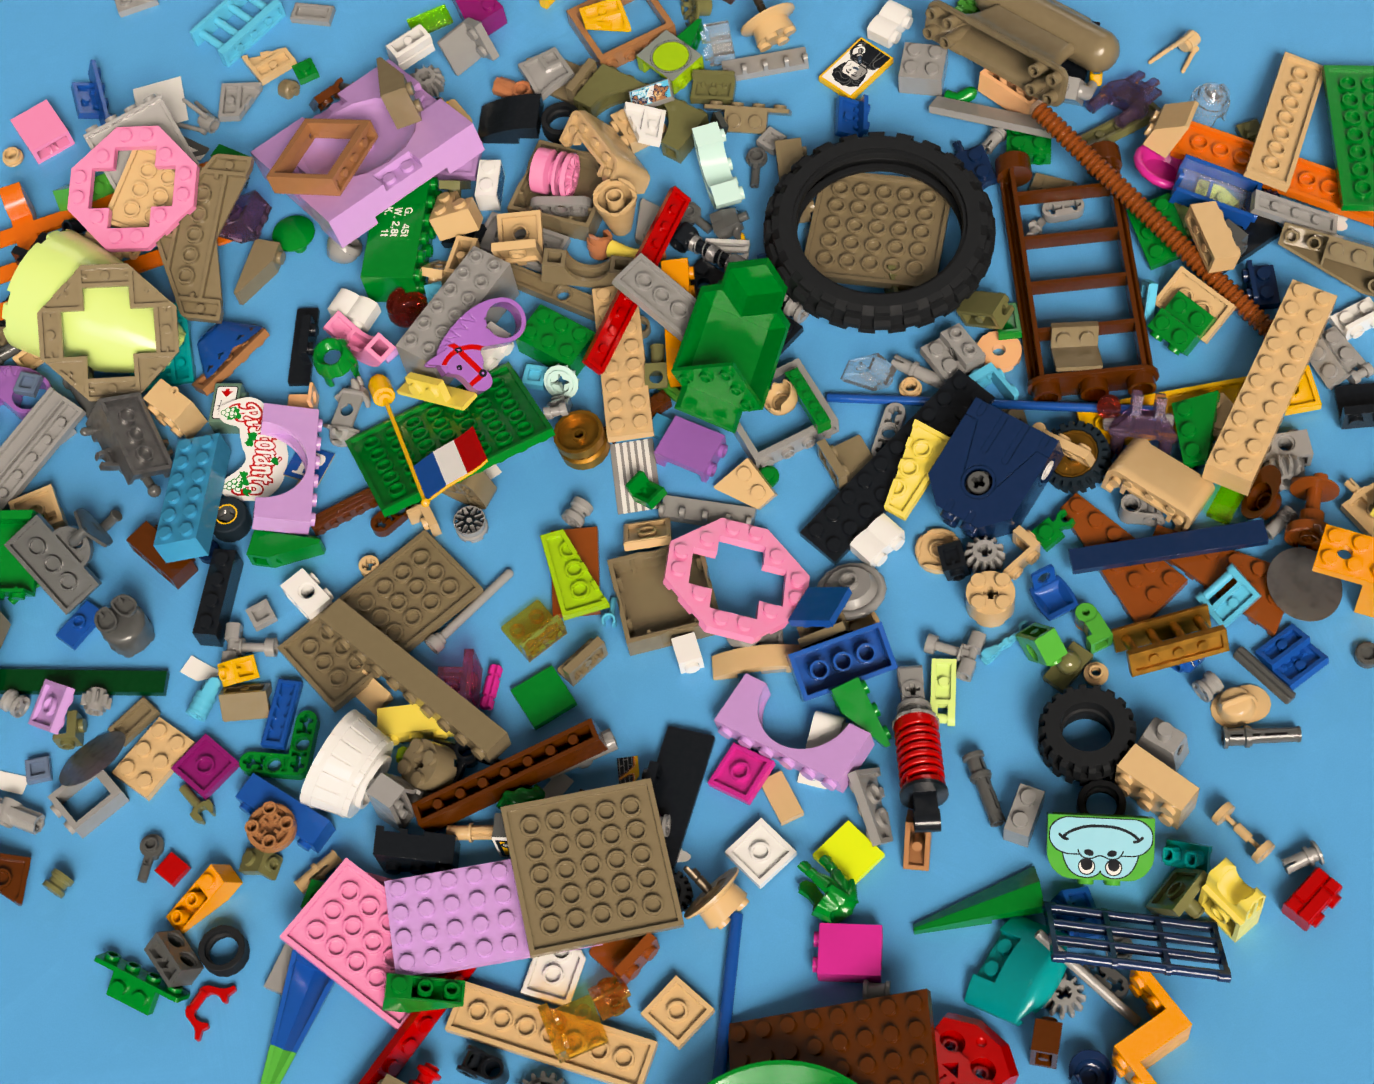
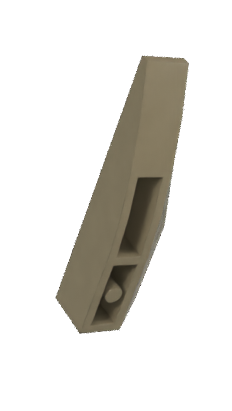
M1284 222L1278 245L1356 291L1374 297V244L1311 227Z

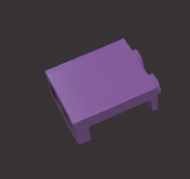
M675 416L655 449L654 455L657 464L665 467L667 462L700 475L701 481L706 483L709 477H713L716 473L717 463L720 458L725 457L728 445L726 444L725 435Z

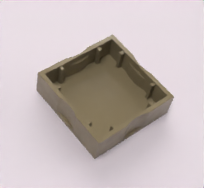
M539 140L528 162L526 173L518 183L507 209L508 213L532 211L533 208L530 206L531 198L535 196H553L552 191L548 195L533 193L529 186L531 162L536 150L540 147L555 149L557 154L561 151H566L567 153H576L579 156V179L573 196H586L593 201L595 188L603 182L602 177L597 175L601 165L588 151H579L570 147H564L561 144ZM593 205V208H588L589 216L559 217L542 213V223L545 229L569 236L570 238L586 241L588 233L596 235L602 222V217Z
M669 545L654 551L637 552L607 560L630 656L673 646L671 638L694 632L696 639L714 635L704 632L698 625V619L692 613L689 614L677 601L678 596L672 589L668 590L663 584ZM693 553L689 583L711 588L710 608L718 609L705 556Z

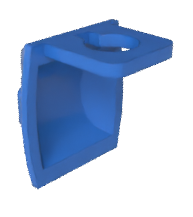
M1052 564L1031 574L1032 588L1029 589L1035 605L1048 621L1057 619L1077 608L1079 604L1074 593L1059 575L1055 576ZM1049 573L1045 581L1041 582V580H1038L1042 574Z

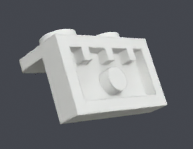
M1367 297L1330 316L1328 322L1332 327L1335 326L1347 340L1351 338L1356 339L1365 331L1374 328V302L1370 297Z

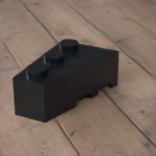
M376 825L373 855L383 871L388 874L397 875L400 872H410L414 875H422L425 872H439L458 868L461 844L456 835L424 831L423 835L408 834V829L400 828V832L396 833L384 831V826Z

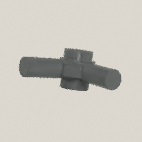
M690 202L679 225L682 222H687L691 225L696 224L709 234L713 227L701 217V208L694 202Z

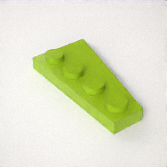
M561 529L540 535L563 620L610 608L609 602L600 591L599 586L592 578L584 562H582L565 531Z

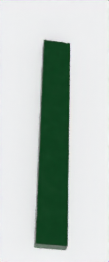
M0 669V694H4L9 689H15L19 694H39L45 679L75 689L73 695L86 694V691H89L91 687H100L106 689L109 695L166 696L170 674L168 671Z

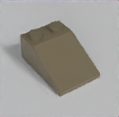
M376 58L380 96L396 128L400 129L422 121L421 111H424L423 105L419 98H415V90L411 81L407 82L404 74L383 58Z

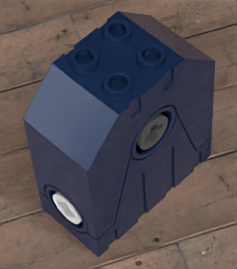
M976 397L928 473L935 503L940 512L939 515L944 519L943 522L951 528L955 529L958 526L965 530L963 533L973 540L975 537L983 540L985 534L988 540L1012 534L1016 527L1022 525L1062 460L1064 454L1060 441Z

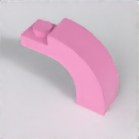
M339 311L322 328L331 337H340L348 340V346H350L355 358L371 367L380 366L396 348L379 332L376 336L364 333Z

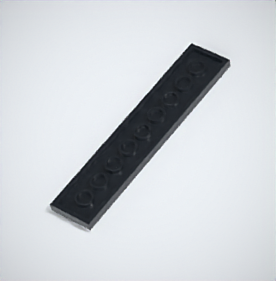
M958 369L800 532V536L836 565L851 550L850 543L853 539L867 529L878 516L887 513L884 505L893 479L896 477L900 459H902L906 449L905 445L912 432L914 420L916 419L951 438L976 397L990 405L994 402L995 397Z

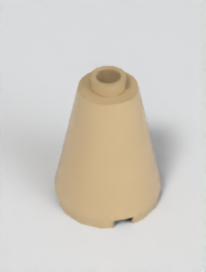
M618 178V180L614 181L607 179L595 188L593 192V205L614 235L625 236L630 233L637 202L635 187L630 181L623 178Z

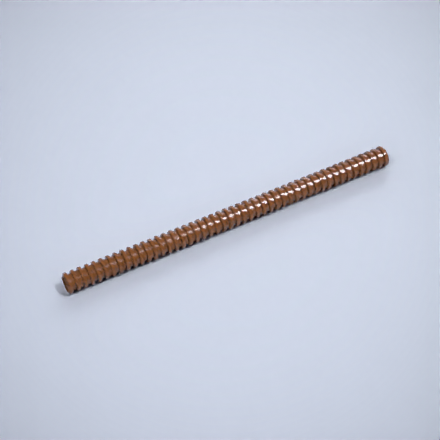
M1047 103L1038 105L1032 112V119H1037L1036 122L1041 124V127L1046 129L1048 134L1051 133V137L1056 138V142H1061V146L1063 148L1066 147L1065 150L1071 152L1072 157L1076 156L1077 162L1081 161L1080 164L1086 166L1085 169L1091 171L1090 174L1092 176L1095 175L1097 181L1101 180L1100 183L1106 185L1105 188L1110 190L1112 195L1115 194L1117 200L1121 199V204H1126L1125 207L1131 209L1130 212L1132 214L1135 213L1137 219L1141 218L1140 222L1146 223L1145 226L1151 228L1150 231L1156 233L1155 236L1157 238L1160 237L1162 243L1166 242V247H1171L1170 250L1176 252V256L1181 257L1182 262L1186 261V266H1191V270L1193 272L1196 271V275L1198 277L1201 276L1203 282L1207 281L1206 284L1208 286H1212L1213 290L1237 307L1234 311H1238L1237 314L1243 316V320L1248 321L1249 326L1253 325V330H1258V334L1260 336L1263 335V339H1265L1274 319H1270L1269 314L1265 315V310H1260V306L1258 304L1255 305L1254 300L1249 299L1248 294L1244 295V290H1239V286L1237 284L1234 285L1232 279L1228 280V275H1223V271L1208 273L1196 245H1192L1191 240L1187 241L1186 235L1182 236V232L1180 230L1177 231V227L1172 226V222L1167 221L1166 216L1162 217V213L1160 211L1157 212V208L1155 206L1152 207L1151 202H1146L1147 198L1141 197L1142 194L1136 192L1137 189L1135 187L1132 188L1130 182L1126 183V178H1121L1122 175L1116 173L1117 170L1112 168L1110 163L1106 164L1107 160L1101 159L1102 156L1097 154L1095 149L1092 150V146L1087 145V141L1082 140L1080 135L1077 136V132L1075 130L1072 131V127L1067 126L1066 121L1062 122L1063 119L1057 117L1058 114L1052 112L1053 109L1048 107Z

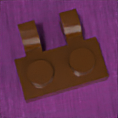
M341 77L336 80L334 85L313 98L309 104L313 112L318 109L323 111L328 108L334 101L333 98L340 100L337 93L342 91L339 89V86L344 81Z

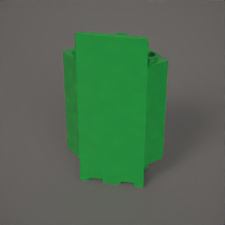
M769 258L729 262L722 280H719L717 284L701 286L671 370L682 386L674 408L732 433H736L742 412L763 410L790 327L789 320L781 310L788 287L784 284Z

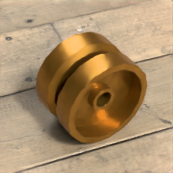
M586 410L572 411L569 415L561 417L555 425L554 443L564 462L571 468L577 470L591 469L602 463L607 457L610 443H608L604 426L596 414Z

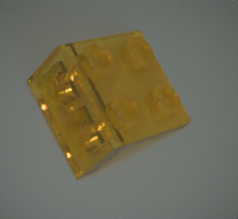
M539 600L533 602L501 627L502 632L529 662L567 634L563 620L558 615L553 617Z
M586 995L553 1010L550 1009L547 1003L537 1007L555 1055L560 1063L609 1042L591 995Z

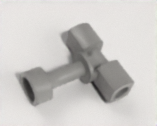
M226 623L224 639L228 645L227 651L222 652L221 663L244 657L246 652H264L266 657H277L279 651L277 648L279 646L277 638H266L264 643L246 642L245 638H242L244 627L241 623Z
M973 630L968 643H962L960 647L940 642L939 636L929 633L924 645V652L934 655L935 651L956 656L957 662L960 663L956 678L971 682L976 669L975 659L977 655H981L986 642V634Z

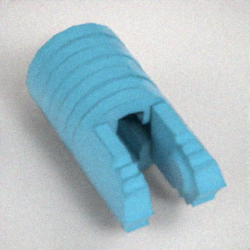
M218 677L209 678L204 682L201 689L196 691L192 702H190L186 710L190 717L205 722L216 701L215 696L221 685Z

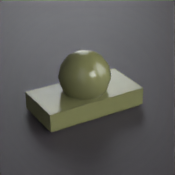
M1074 641L1066 649L1068 654L1061 657L1062 661L1052 666L1043 676L1045 682L1062 694H1064V689L1074 682L1093 659L1092 653Z

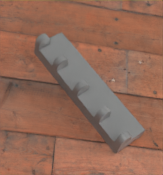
M805 47L721 61L722 70L734 71L736 81L809 69L808 55Z
M666 495L663 498L662 504L659 505L658 509L660 519L670 518V521L705 526L720 518L754 526L757 513L756 508L670 495Z

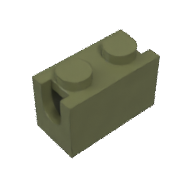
M975 291L969 299H964L956 312L965 326L1002 330L1015 309L1013 305L1008 304L1009 297L1004 293Z

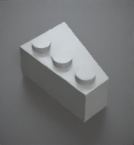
M383 772L369 782L366 791L378 817L399 832L400 828L405 829L415 817L411 804L431 794L414 788L401 776Z

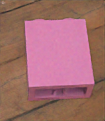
M47 99L10 120L38 164L75 144L69 131Z

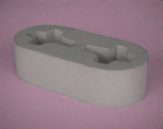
M1082 199L1044 203L1042 206V218L1047 223L1078 219L1084 213V201Z

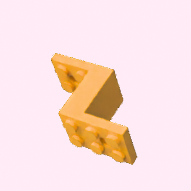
M1326 524L1312 571L1362 585L1354 612L1374 618V537ZM1346 550L1351 554V557L1343 559L1339 557L1337 552Z
M1131 970L1129 989L1136 998L1141 997L1146 1003L1145 1008L1152 1019L1114 1046L1111 1065L1116 1068L1117 1076L1119 1078L1124 1077L1129 1084H1157L1146 1069L1186 1042L1189 1038L1192 1023L1151 972Z

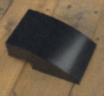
M541 93L505 97L482 106L478 135L482 143L519 144L520 138L539 139L544 106Z

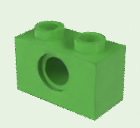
M1035 622L1015 635L1029 661L1045 666H1054L1062 661L1061 657L1068 654L1054 627Z

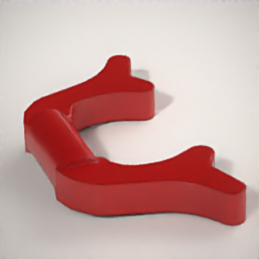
M211 985L203 986L186 1007L185 1014L194 1027L196 1041H201L203 1032L210 1028L208 1023L197 1020L196 1014L199 1007L210 995H217L224 1004H228L229 997L237 992L235 986L228 988H218Z

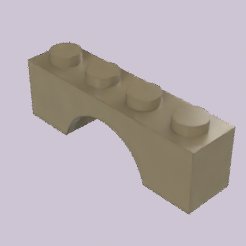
M544 248L541 282L588 288L614 286L611 284L613 279L634 258L611 255L607 261L601 264L588 265L573 259L567 250Z

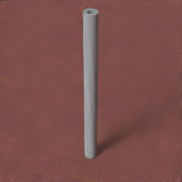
M1042 929L1038 930L1034 937L1050 951L1048 935ZM1058 945L1059 951H1065L1061 946ZM1064 963L1133 1026L1138 1025L1141 1018L1081 964Z

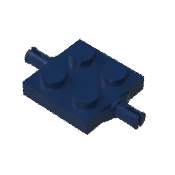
M960 140L952 144L956 152L954 156L964 163V167L968 171L971 170L982 183L983 190L988 186L998 183L983 145L964 150Z

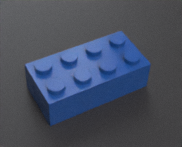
M881 621L786 655L802 702L830 693L829 689L854 677H859L860 681L863 679L867 680L898 668Z

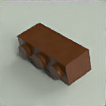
M145 521L126 541L137 555L174 587L179 589L198 571L194 564L196 559L192 558L166 563L153 546L158 525L153 527Z

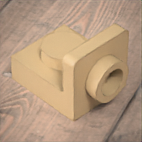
M419 503L406 511L412 525L421 522L426 531H431L433 537L442 534L430 506L423 507Z

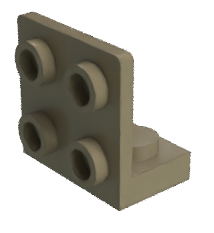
M588 58L581 66L565 60L575 76L550 96L574 105L573 98L598 69L596 61Z
M1098 321L1051 323L1050 351L1055 371L1071 372L1103 368L1098 348Z
M860 435L852 437L836 446H829L825 438L817 442L818 457L839 492L873 458Z

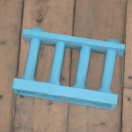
M224 0L189 32L197 47L206 41L217 48L222 63L229 68L280 22L286 14L279 0H273L269 4L262 0ZM247 2H250L262 11L255 17H252L241 10V8ZM233 15H236L247 24L241 30H237L226 21ZM219 27L233 36L225 44L212 36Z

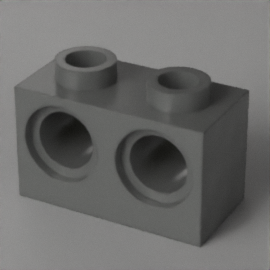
M180 930L156 932L144 948V951L168 988L192 985L204 969V966Z

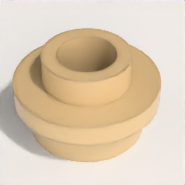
M9 147L2 154V160L8 167L18 166L24 159L22 151L16 147Z
M907 377L900 383L899 393L901 396H920L922 385L916 378Z
M1099 662L1089 663L1083 672L1085 681L1091 686L1103 685L1109 676L1107 667ZM1092 671H1099L1101 674L1095 676L1092 674Z

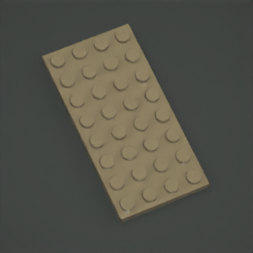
M424 529L339 598L409 653L475 600L484 590ZM324 609L277 648L336 713L363 691L373 678L376 680L378 677L371 672L369 665L359 663L353 656V652L349 649L347 651L343 650L338 645L337 639L333 636L329 638L322 632V624L318 617L326 610ZM363 669L369 673L367 676L362 673Z

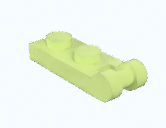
M932 658L930 697L932 711L936 713L941 724L955 726L957 659ZM938 708H948V714L938 713Z

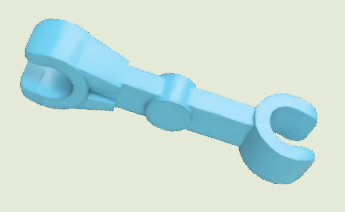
M1022 621L1019 624L1018 631L1010 637L1004 638L1000 644L984 649L981 652V661L988 665L996 659L1001 651L1010 648L1017 641L1015 635L1028 626V621Z

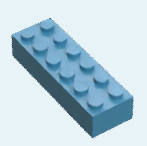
M220 433L178 440L153 544L166 563L209 556L231 455V449Z

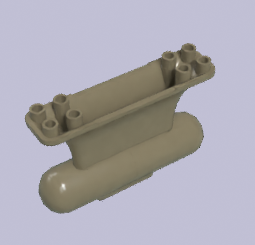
M934 0L929 3L925 12L926 22L923 36L927 40H933L940 44L943 49H949L958 55L966 57L1022 88L1028 96H1034L1043 101V103H1047L1048 106L1057 107L1065 100L1069 76L1066 69L1061 65L1067 59L1088 71L1100 73L1108 71L1116 63L1120 54L1119 40L1112 32L1093 23L1089 17L1056 0H974L975 6L980 12L965 14L940 0Z

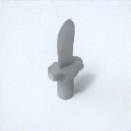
M1039 218L1037 222L1036 220H1031L1028 224L1029 232L1026 236L1041 235L1042 227L1046 224L1044 218Z

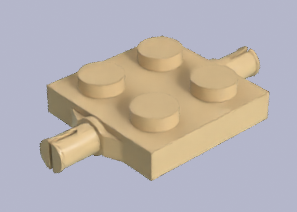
M1350 478L1344 483V486L1353 495L1341 504L1340 510L1364 535L1374 537V517L1370 515L1374 508V482L1368 486L1360 487Z

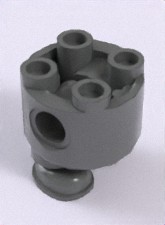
M121 594L111 600V607L105 606L96 612L94 623L113 651L126 658H131L143 651L154 640L155 633L153 632V625L150 619L147 618L143 609L137 605L135 599L129 595Z

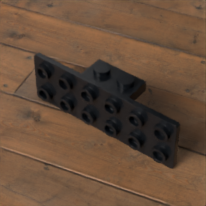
M669 726L657 762L650 761L648 769L645 768L643 770L641 780L651 778L659 816L663 817L665 814H668L671 817L670 834L664 838L671 868L675 870L713 750L715 737Z

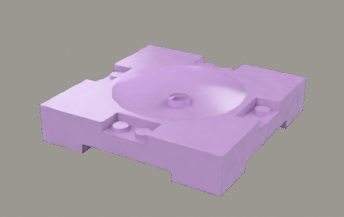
M389 59L386 61L404 74L407 82L411 81L415 90L414 96L416 99L419 98L423 105L424 111H421L422 121L400 129L396 128L380 96L377 67L337 93L340 101L333 103L328 109L312 118L371 120L378 135L376 142L341 196L286 194L317 221L321 229L342 248L378 224L377 215L443 170L451 174L485 150L471 121L441 98L436 100L424 91L416 79ZM301 117L250 152L266 180L267 174L305 118ZM315 138L292 173L328 174L350 139Z

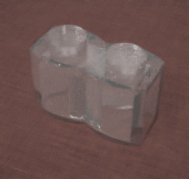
M728 20L703 24L704 31L700 32L701 43L706 44L707 48H703L705 61L709 60L710 67L722 65L721 61L735 59Z

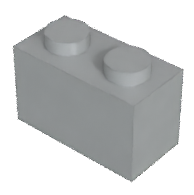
M1020 783L1004 826L1003 840L1028 848L1044 804L1045 791Z

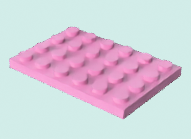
M345 858L283 931L280 939L398 1031L411 1013L382 1010L387 973L395 974L385 887L348 858ZM440 974L427 977L437 978Z

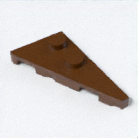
M0 853V894L16 905L22 906L31 857Z

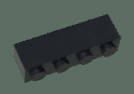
M213 550L192 632L200 645L223 647L226 623L230 621L244 565L236 550Z

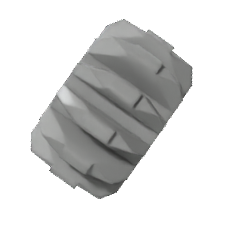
M423 65L422 69L415 68V73L410 74L420 83L422 89L432 97H439V93L444 92L445 79L439 68H434L432 65L426 68Z
M1290 454L1285 456L1279 455L1277 458H1270L1269 462L1264 464V467L1274 465L1280 470L1281 484L1279 492L1286 489L1289 491L1291 478L1305 476L1304 464H1302V460H1299L1298 456H1290Z
M986 534L983 540L975 537L974 543L968 542L967 550L964 552L969 568H972L973 574L979 571L1001 570L1005 560L1003 545L997 544L995 537L988 540Z
M1064 973L1058 988L1043 1006V1008L1051 1007L1049 1015L1053 1016L1056 1012H1059V1018L1063 1020L1065 1013H1068L1069 1017L1074 1018L1075 1010L1080 1012L1083 1010L1081 1003L1086 1002V995L1082 994L1085 987L1081 984L1076 985V976L1069 981L1067 980V974ZM1064 993L1068 994V998L1064 997L1062 1000L1059 999V995L1062 996L1064 995Z

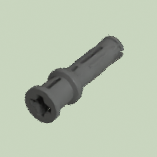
M1243 725V728L1228 729L1226 726L1221 727L1223 749H1228L1229 746L1244 745L1245 748H1250L1253 744L1301 742L1302 740L1300 726L1252 729L1248 725Z
M982 750L969 752L962 757V760L969 769L971 775L969 777L970 782L976 785L990 826H1001L1006 822V819L991 784L992 773L991 770L987 769L983 759L985 754Z

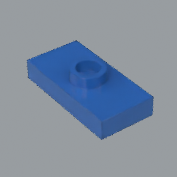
M86 600L56 634V637L76 650L96 627L94 616L99 608Z

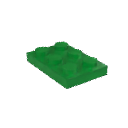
M1170 193L1147 201L1152 203V207L1155 206L1157 208V212L1160 211L1162 213V217L1166 216L1167 221H1171L1172 226H1176L1177 231L1180 230L1182 232V236L1186 235L1187 241L1189 240L1175 205L1168 202ZM1131 209L1126 210L1151 270L1181 259V257L1176 256V252L1170 250L1171 247H1166V242L1162 243L1161 238H1157L1155 236L1156 233L1150 231L1151 228L1145 226L1146 223H1141V218L1137 219L1135 217L1136 214L1130 212Z

